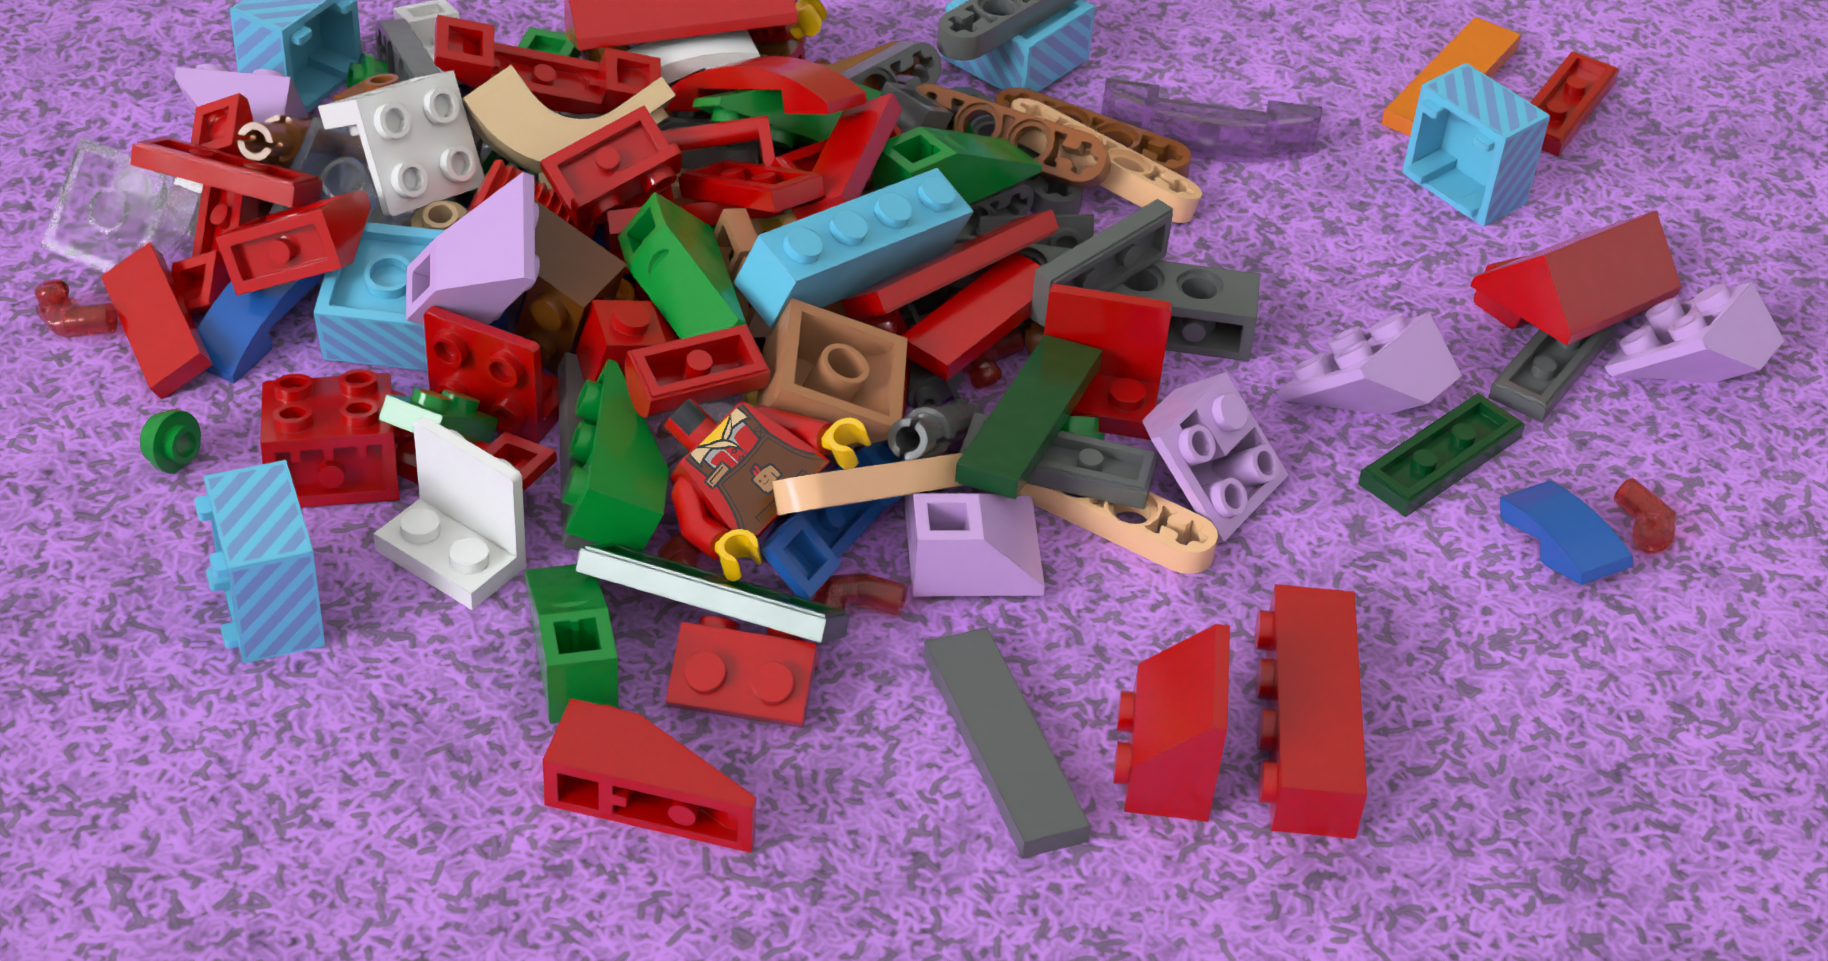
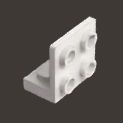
M454 70L415 77L318 106L325 130L348 126L351 136L360 135L383 214L387 217L396 216L429 205L432 202L441 201L479 188L485 178Z
M423 417L413 425L420 499L373 533L375 550L473 610L527 567L522 475L506 460L492 456L467 441L458 432L448 430L428 417Z

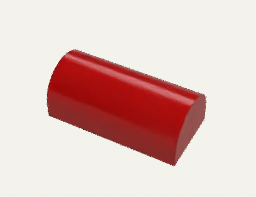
M747 324L627 351L625 360V378L629 396L635 410L642 418L675 411L689 398L697 405L763 390L768 386L771 375Z

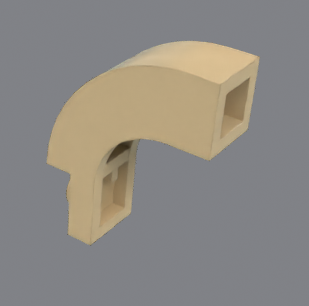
M510 65L466 95L462 102L470 126L491 149L513 164L539 174L543 173L540 161L643 105H645L657 126L661 125L669 118L664 109L676 95L664 78L660 77L622 105L603 116L590 119H574L559 115L545 107L537 100L513 66Z

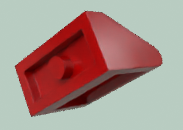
M768 115L661 131L668 144L676 143L681 152L759 140L762 164L770 166L775 159ZM672 186L660 192L661 196L708 225H716L723 209L744 208L685 197L673 199ZM746 208L750 219L784 214L783 210L774 213Z
M357 190L257 217L215 237L236 296L342 269L353 263L371 208L367 193L364 190Z

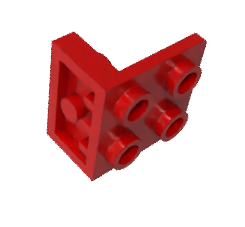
M1060 284L1051 285L1044 335L1054 336L1102 350L1100 369L1070 416L1099 418V432L1151 440L1142 420L1157 405L1172 312V304L1170 302Z
M431 306L423 315L429 390L442 394L444 389L476 398L480 401L477 411L499 418L496 426L497 431L502 434L508 432L539 444L559 421L558 378L542 372L540 345L535 341L448 310Z
M355 369L347 371L340 376L311 378L305 374H287L276 380L262 383L260 432L262 463L287 461L300 508L400 500L394 425L379 420L386 395H392L390 373H375L367 369Z

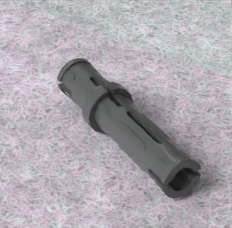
M970 398L957 399L950 404L939 407H919L909 413L906 418L898 420L891 426L887 438L889 448L897 457L906 453L904 460L938 456L946 451L951 444L965 438L974 413L984 414V411L976 401L967 405Z

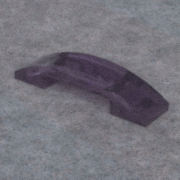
M1106 78L1101 115L1176 140L1190 150L1191 158L1233 163H1269L1314 156L1322 107L1268 100L1266 112L1159 98L1160 85Z

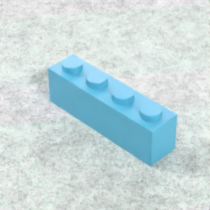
M935 168L758 235L734 284L769 328H773L791 298L822 308L950 250L974 211L940 170Z

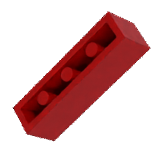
M1275 584L1269 611L1258 610L1254 635L1255 650L1266 651V659L1260 658L1258 662L1255 687L1256 699L1267 700L1268 709H1260L1257 726V749L1269 751V761L1262 760L1260 766L1259 803L1270 804L1271 831L1356 839L1367 798L1355 592Z

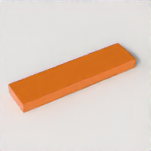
M1474 17L1384 109L1381 125L1410 136L1422 84L1464 63L1471 65L1491 78L1518 50L1521 34Z

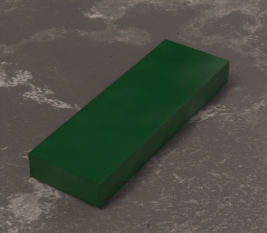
M1477 393L1363 468L1358 484L1401 515L1407 517L1521 439L1525 423Z

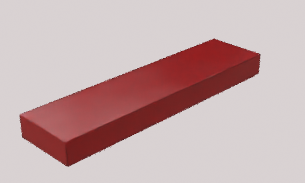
M1053 210L1014 219L843 299L842 303L848 318L858 321L892 312L1055 234L1059 226Z

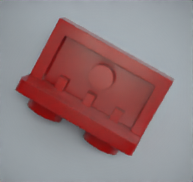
M643 105L540 161L543 174L578 228L591 220L596 225L606 222V211L624 209V202L643 192L647 196H651L654 192L660 193L676 181V174L681 171L682 152L676 143L668 144L647 108Z
M703 616L700 618L699 624L681 622L665 701L668 707L804 728L814 670H818L820 660L817 643L807 642L806 638L772 628H767L766 635L740 631L741 625L738 622L716 616Z

